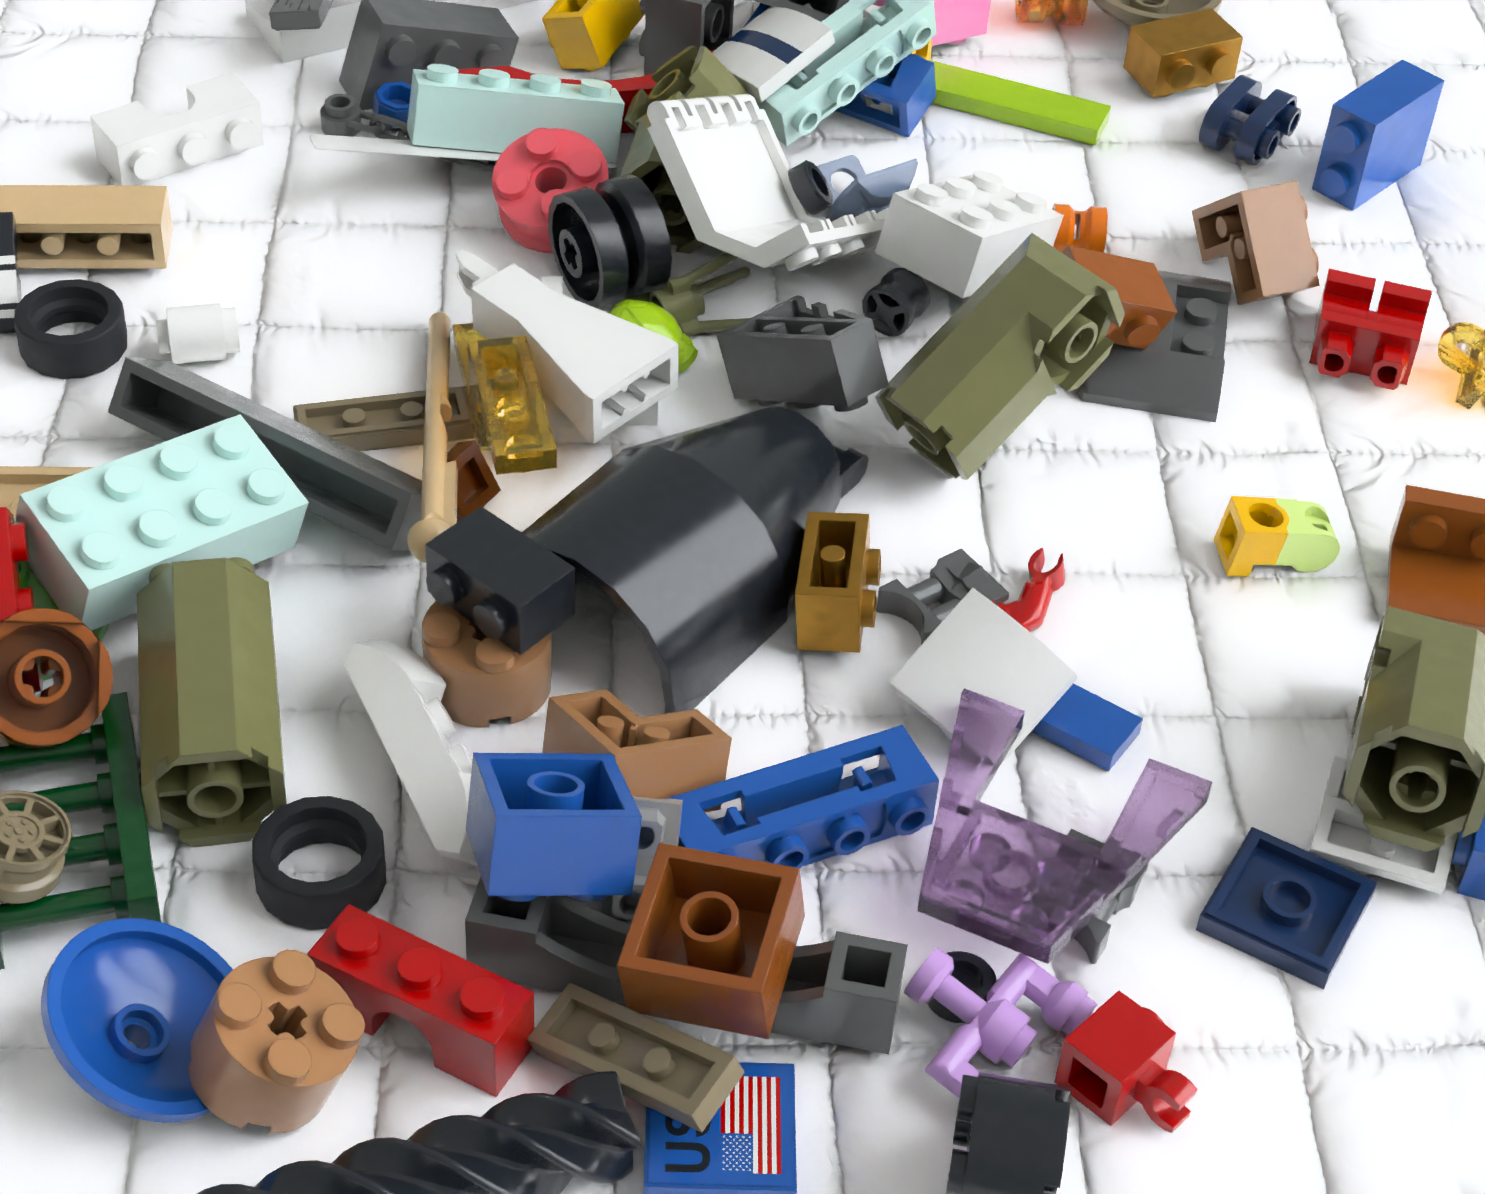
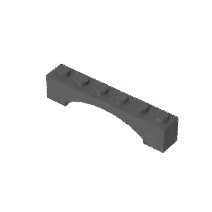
M480 876L465 919L467 961L516 984L563 992L570 982L610 1001L626 1004L617 963L631 924L598 912L569 896H537L535 899L526 902H514L499 896H488ZM836 931L833 941L796 946L771 1032L889 1054L908 944Z

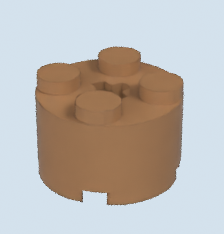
M437 601L429 607L422 621L423 658L441 675L446 683L441 703L452 721L470 727H489V719H500L510 716V724L525 720L543 706L551 692L552 632L520 655L498 639L495 640L487 637L476 624L451 607H444Z
M286 949L277 953L275 957H262L247 961L237 966L223 979L193 1034L190 1043L191 1062L188 1066L190 1082L202 1103L214 1115L230 1125L244 1129L248 1122L271 1127L268 1133L294 1131L308 1124L319 1114L357 1052L360 1038L365 1029L364 1018L360 1011L354 1007L342 987L325 972L316 968L313 960L303 952Z

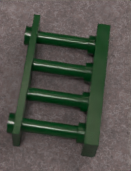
M127 692L110 695L108 704L102 711L103 723L91 725V732L81 733L69 741L45 748H23L12 745L0 746V774L94 758L96 765L109 763L110 772L97 774V781L33 791L32 793L39 794L53 801L65 814L102 808L103 814L115 813L117 823L103 825L104 832L71 837L68 851L65 854L64 867L108 859L109 866L122 864L124 874L110 877L111 885L48 895L28 903L0 904V970L5 969L2 942L3 932L115 913L116 919L130 917L161 922ZM19 803L5 804L8 810L23 811L26 805Z

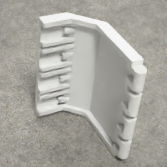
M740 94L654 101L648 106L647 116L652 126L647 129L698 241L763 268L785 264L788 271L798 269L809 263L815 266L832 258L838 261L855 253L861 256L876 249L889 207L878 213L875 210L866 211L855 218L853 214L845 215L832 222L830 219H822L811 215L802 206L792 189L788 176V171L791 168L765 110L759 109L752 95Z

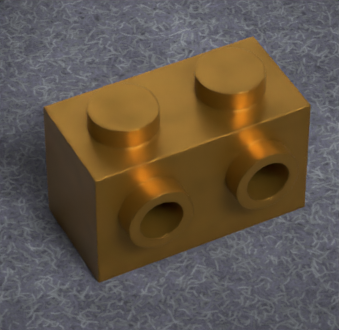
M1212 8L1130 26L1123 68L1153 98L1169 96L1172 93L1196 87H1207L1213 83L1235 78L1243 36Z
M808 511L795 590L798 650L860 653L863 627H875L876 590H868L869 585H880L881 549L870 548L869 514Z

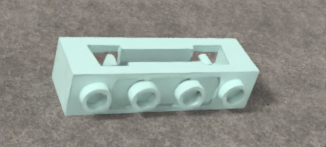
M850 0L823 20V24L832 28L835 44L762 103L755 99L759 109L765 110L777 139L788 147L802 135L809 134L818 126L819 122L840 106L849 104L865 87L877 78L886 76L897 63L913 51L927 45L931 38L936 35L934 0H885V5L878 10L874 8L865 20H863L862 11L878 0Z

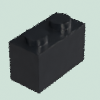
M482 506L425 544L427 590L433 598L442 606L451 607L476 624L487 637L495 640L498 639L520 655L575 615V567Z

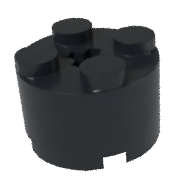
M978 1072V1077L963 1074L952 1145L967 1147V1150L952 1149L945 1194H1056L1057 1188L1061 1186L1070 1114V1102H1068L1071 1092L1070 1087Z

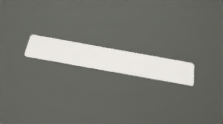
M320 134L309 135L314 148L318 150L497 161L502 154L497 152L412 145L411 140ZM607 162L608 168H617L615 163Z

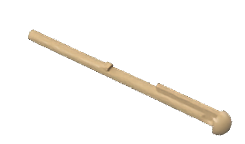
M441 312L434 313L429 318L420 521L410 528L407 535L410 552L423 563H426L425 544L457 523L458 469L456 460L447 462L448 435L444 422H450L452 418V408L449 403L451 320L448 315Z

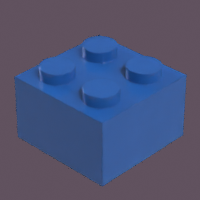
M473 752L466 832L488 896H499L514 902H526L535 899L537 896H572L583 901H600L606 899L609 895H632L642 815L613 754Z

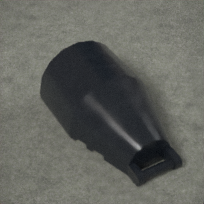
M783 407L763 408L622 449L522 533L575 567V570L609 594L639 629L659 668L665 702L664 714L694 710L787 622L795 597L808 511L835 512L840 500L863 478L869 460L867 455L853 448L844 451L832 445L819 427L799 412Z

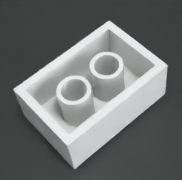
M975 170L970 175L947 177L945 181L932 184L921 183L916 188L893 193L875 253L949 292L965 298L972 296L1031 233L1053 246L1064 215L1046 207L1047 201L1041 196L1030 192H1015L1003 186L1004 180L1000 176L983 170Z

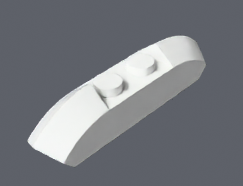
M376 639L352 643L343 665L435 850L461 883L478 885L481 874L466 832L473 759L461 742L452 747L448 736L456 732L457 729L441 703L446 688L445 681L427 660L406 647Z

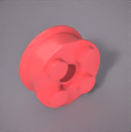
M537 128L532 130L529 134L511 143L503 151L493 170L492 189L505 230L513 240L523 247L537 252L553 254L548 229L549 206L553 197L585 186L595 190L597 183L609 180V171L602 151L584 135L566 129Z

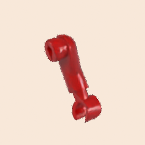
M1044 548L1035 551L1028 562L1030 582L1026 581L1024 583L1018 600L1008 604L1002 602L997 604L999 608L1029 632L1038 629L1042 625L1053 592L1059 590L1065 583L1063 553L1060 554L1054 568L1047 572H1041L1045 562Z

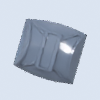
M848 155L818 165L817 167L826 178L833 195L832 206L829 207L825 218L830 219L832 222L845 215L853 214L855 218L866 211L875 210L878 213L888 208L893 193L910 188L918 166L917 159L914 158L869 174L865 173L859 159L854 155ZM836 172L847 173L854 179L841 194L836 192L831 183V176Z

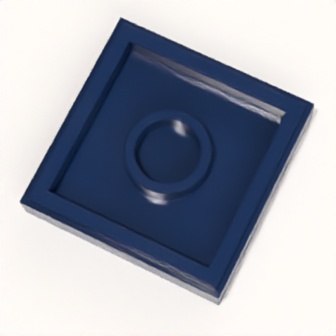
M1251 827L1202 910L1196 931L1324 990L1371 902L1378 883Z

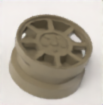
M20 790L0 792V902L20 904L36 901L52 892L60 881L65 863V854L68 851L72 835L71 824L65 812L57 804L39 794ZM8 803L26 804L23 811L8 810L5 806Z

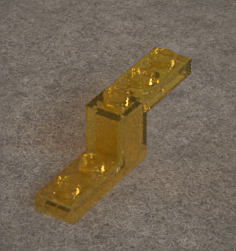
M473 323L454 324L453 344L474 422L476 441L480 450L491 451L496 475L557 468V448L526 335L487 339L473 329Z

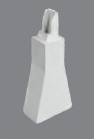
M464 248L455 252L456 260L459 264L457 278L464 292L471 297L473 329L518 360L583 436L593 444L678 389V343L672 339L560 294L515 263L499 271Z

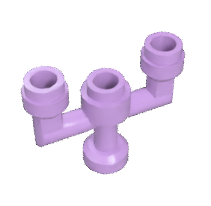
M939 947L923 962L904 990V994L917 1004L929 1003L933 998L967 1023L960 1026L925 1068V1072L958 1098H960L963 1074L978 1077V1072L980 1071L968 1063L977 1051L996 1065L1000 1060H1003L1013 1068L1038 1035L1037 1031L1027 1025L1031 1018L1015 1006L1022 995L1041 1008L1044 1022L1057 1032L1062 1030L1067 1035L1082 1024L1098 1006L1094 1000L1087 996L1089 992L1076 982H1060L1022 952L988 991L987 1002L951 975L954 970L953 958Z

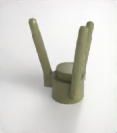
M726 252L685 275L668 280V286L651 291L649 302L664 308L677 321L682 333L688 337L699 333L723 332L749 318L698 321V316L705 313L703 295L748 277L750 269L745 266L696 285L695 283L739 258Z

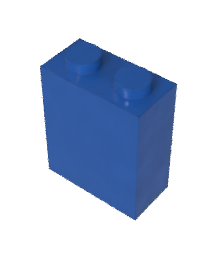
M1402 59L1333 103L1312 189L1354 211L1420 166L1445 80Z

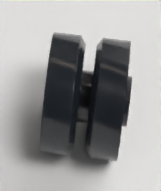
M629 173L597 183L595 190L585 186L553 197L548 214L551 248L559 273L563 276V281L575 300L594 308H600L622 301L625 293L633 297L666 286L671 276L672 266L670 237L663 213L653 193L640 178Z

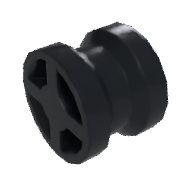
M894 268L882 277L878 285L872 287L865 294L862 300V311L865 317L873 320L876 331L886 336H899L905 333L914 319L920 317L930 305V292L920 276L905 268Z

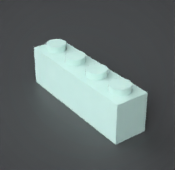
M430 64L427 66V70L413 69L407 131L412 145L503 153L511 143L529 134L534 129L555 128L566 129L584 135L599 147L606 162L616 163L625 103L616 88H611L612 85L606 81L583 79L581 80V85L561 83V79L547 74H533L530 76V80L510 78V74L495 69H482L479 71V75L458 73L459 70L457 68L444 64Z

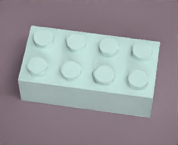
M239 414L20 494L15 523L25 522L30 554L29 561H26L27 565L60 611L72 614L92 631L136 613L137 593L149 583V574L158 565L225 557L243 558L254 565L295 548L309 502L245 419Z

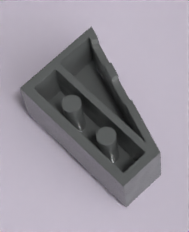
M361 0L339 82L346 94L355 99V103L360 106L361 110L373 109L374 92L384 83L404 82L411 85L413 69L427 70V66L430 64H444L457 69L510 66L519 37L498 8L429 0Z
M796 295L717 334L734 399L758 400L760 406H771L782 402L795 403L798 409L829 405L834 406V410L837 412L852 411L865 406L869 402L867 396L889 385L873 320L843 309L834 311V316L828 314L826 304L816 302L811 304L812 309L806 306L805 298Z

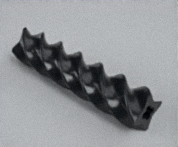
M615 1071L594 1072L580 1076L565 1084L554 1095L547 1093H524L501 1101L491 1107L481 1117L451 1115L433 1120L416 1130L407 1140L395 1137L370 1139L357 1143L343 1151L332 1163L319 1160L297 1161L283 1165L270 1172L254 1187L243 1184H220L203 1189L197 1194H561L574 1176L598 1184L614 1183L624 1179L633 1171V1150L642 1149V1144L627 1111L617 1073Z

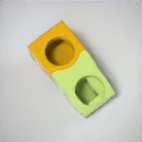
M1231 496L1213 539L1226 576L1249 577L1254 565L1292 566L1297 571L1315 572L1333 563L1340 552V544L1325 508L1319 503L1297 501V499Z

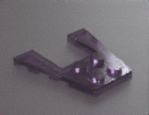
M964 688L961 692L959 710L951 740L945 777L942 783L935 825L933 826L917 911L1048 964L1206 805L1213 782L1149 758L1103 848L1093 846L981 802L983 795L1022 729L1025 711Z

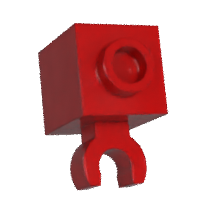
M1120 990L1064 1039L1054 1083L1057 1085L1070 1087V1095L1109 1126H1112L1138 1101L1142 1104L1150 1119L1160 1128L1170 1133H1173L1190 1116L1191 1110L1185 1104L1196 1095L1198 1090L1183 1074L1174 1070H1166L1176 1032L1165 1025L1163 1020L1154 1011L1141 1007Z

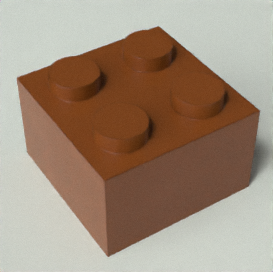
M659 843L617 963L626 1008L643 1015L769 1039L805 918L800 868Z

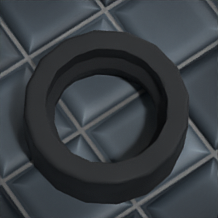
M82 279L55 281L39 286L25 295L15 308L14 326L20 355L29 368L44 376L60 379L91 376L103 372L117 363L127 349V328L123 303L114 290L101 283ZM86 322L97 325L91 330L76 335L59 336L45 333L51 328L65 323Z
M333 796L304 797L283 805L262 821L252 840V864L256 893L265 909L288 925L308 930L328 929L348 904L365 912L371 909L378 902L387 883L383 830L372 813L350 800ZM333 843L348 847L361 856V861L347 874L329 881L307 882L291 878L279 870L281 861L293 851L311 844Z

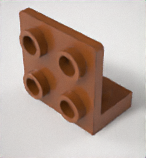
M1412 485L1405 486L1389 540L1386 607L1391 606L1475 628L1485 635L1484 498Z

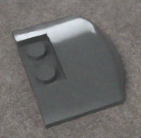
M1158 270L1178 313L1146 349L1113 344L1109 356L1077 389L1076 394L1084 402L1216 423L1225 367L1224 352L1231 282Z

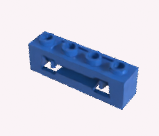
M760 3L744 27L771 6ZM909 54L897 63L890 73L882 78H877L860 91L849 104L840 106L835 111L909 138L936 97L934 62L925 60L916 54ZM865 96L872 98V102L880 105L881 102L892 105V114L866 106Z
M900 725L666 799L683 800L678 846L802 868L803 866L837 855H850L864 846L898 835H911L923 827L933 824L939 778L904 726ZM880 754L878 767L864 771L862 766H859L851 771L853 775L841 779L844 765ZM740 798L742 809L738 811L737 807L727 808L725 816L712 820L704 812L705 809Z

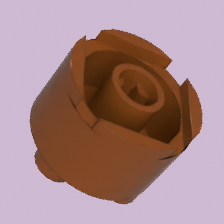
M35 608L24 610L0 622V742L23 748H45L69 741L87 730L108 704L113 686L112 663L109 652L102 641L81 620L70 613L56 609ZM34 663L40 664L41 674L52 676L54 682L53 686L41 691L40 697L34 696V690L31 685L23 684L22 675L32 670Z

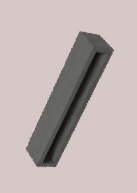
M125 357L108 413L165 441L241 414L309 502L307 510L391 551L409 550L407 543L408 532L415 523L420 521L422 480L168 360Z

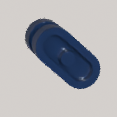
M1241 74L1210 105L1201 124L1199 142L1220 151L1231 140L1236 141L1234 149L1235 158L1252 165H1257L1263 158L1268 160L1273 155L1284 135L1290 137L1298 126L1302 109L1297 107V96L1277 88L1264 100L1260 98L1262 83Z

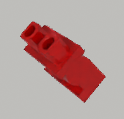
M1329 268L1317 311L1313 348L1309 363L1316 364L1319 373L1339 378L1348 372L1369 376L1374 386L1395 390L1399 384L1407 385L1433 291L1384 281L1377 309L1372 311L1369 308L1376 278Z

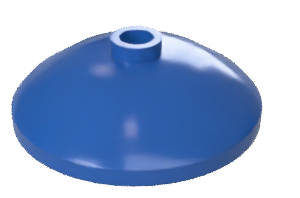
M123 918L101 922L85 929L72 938L60 951L48 970L41 995V1016L48 1042L54 1055L68 1075L94 1099L115 1111L133 1118L162 1123L183 1122L203 1117L211 1113V1111L199 1099L190 1082L188 1070L191 1062L190 1043L218 987L233 969L205 942L172 925L141 918Z

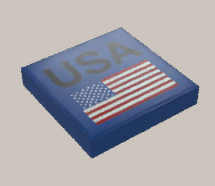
M739 1062L745 1073L703 1132L697 1131L646 1106L643 1194H797L794 1064Z

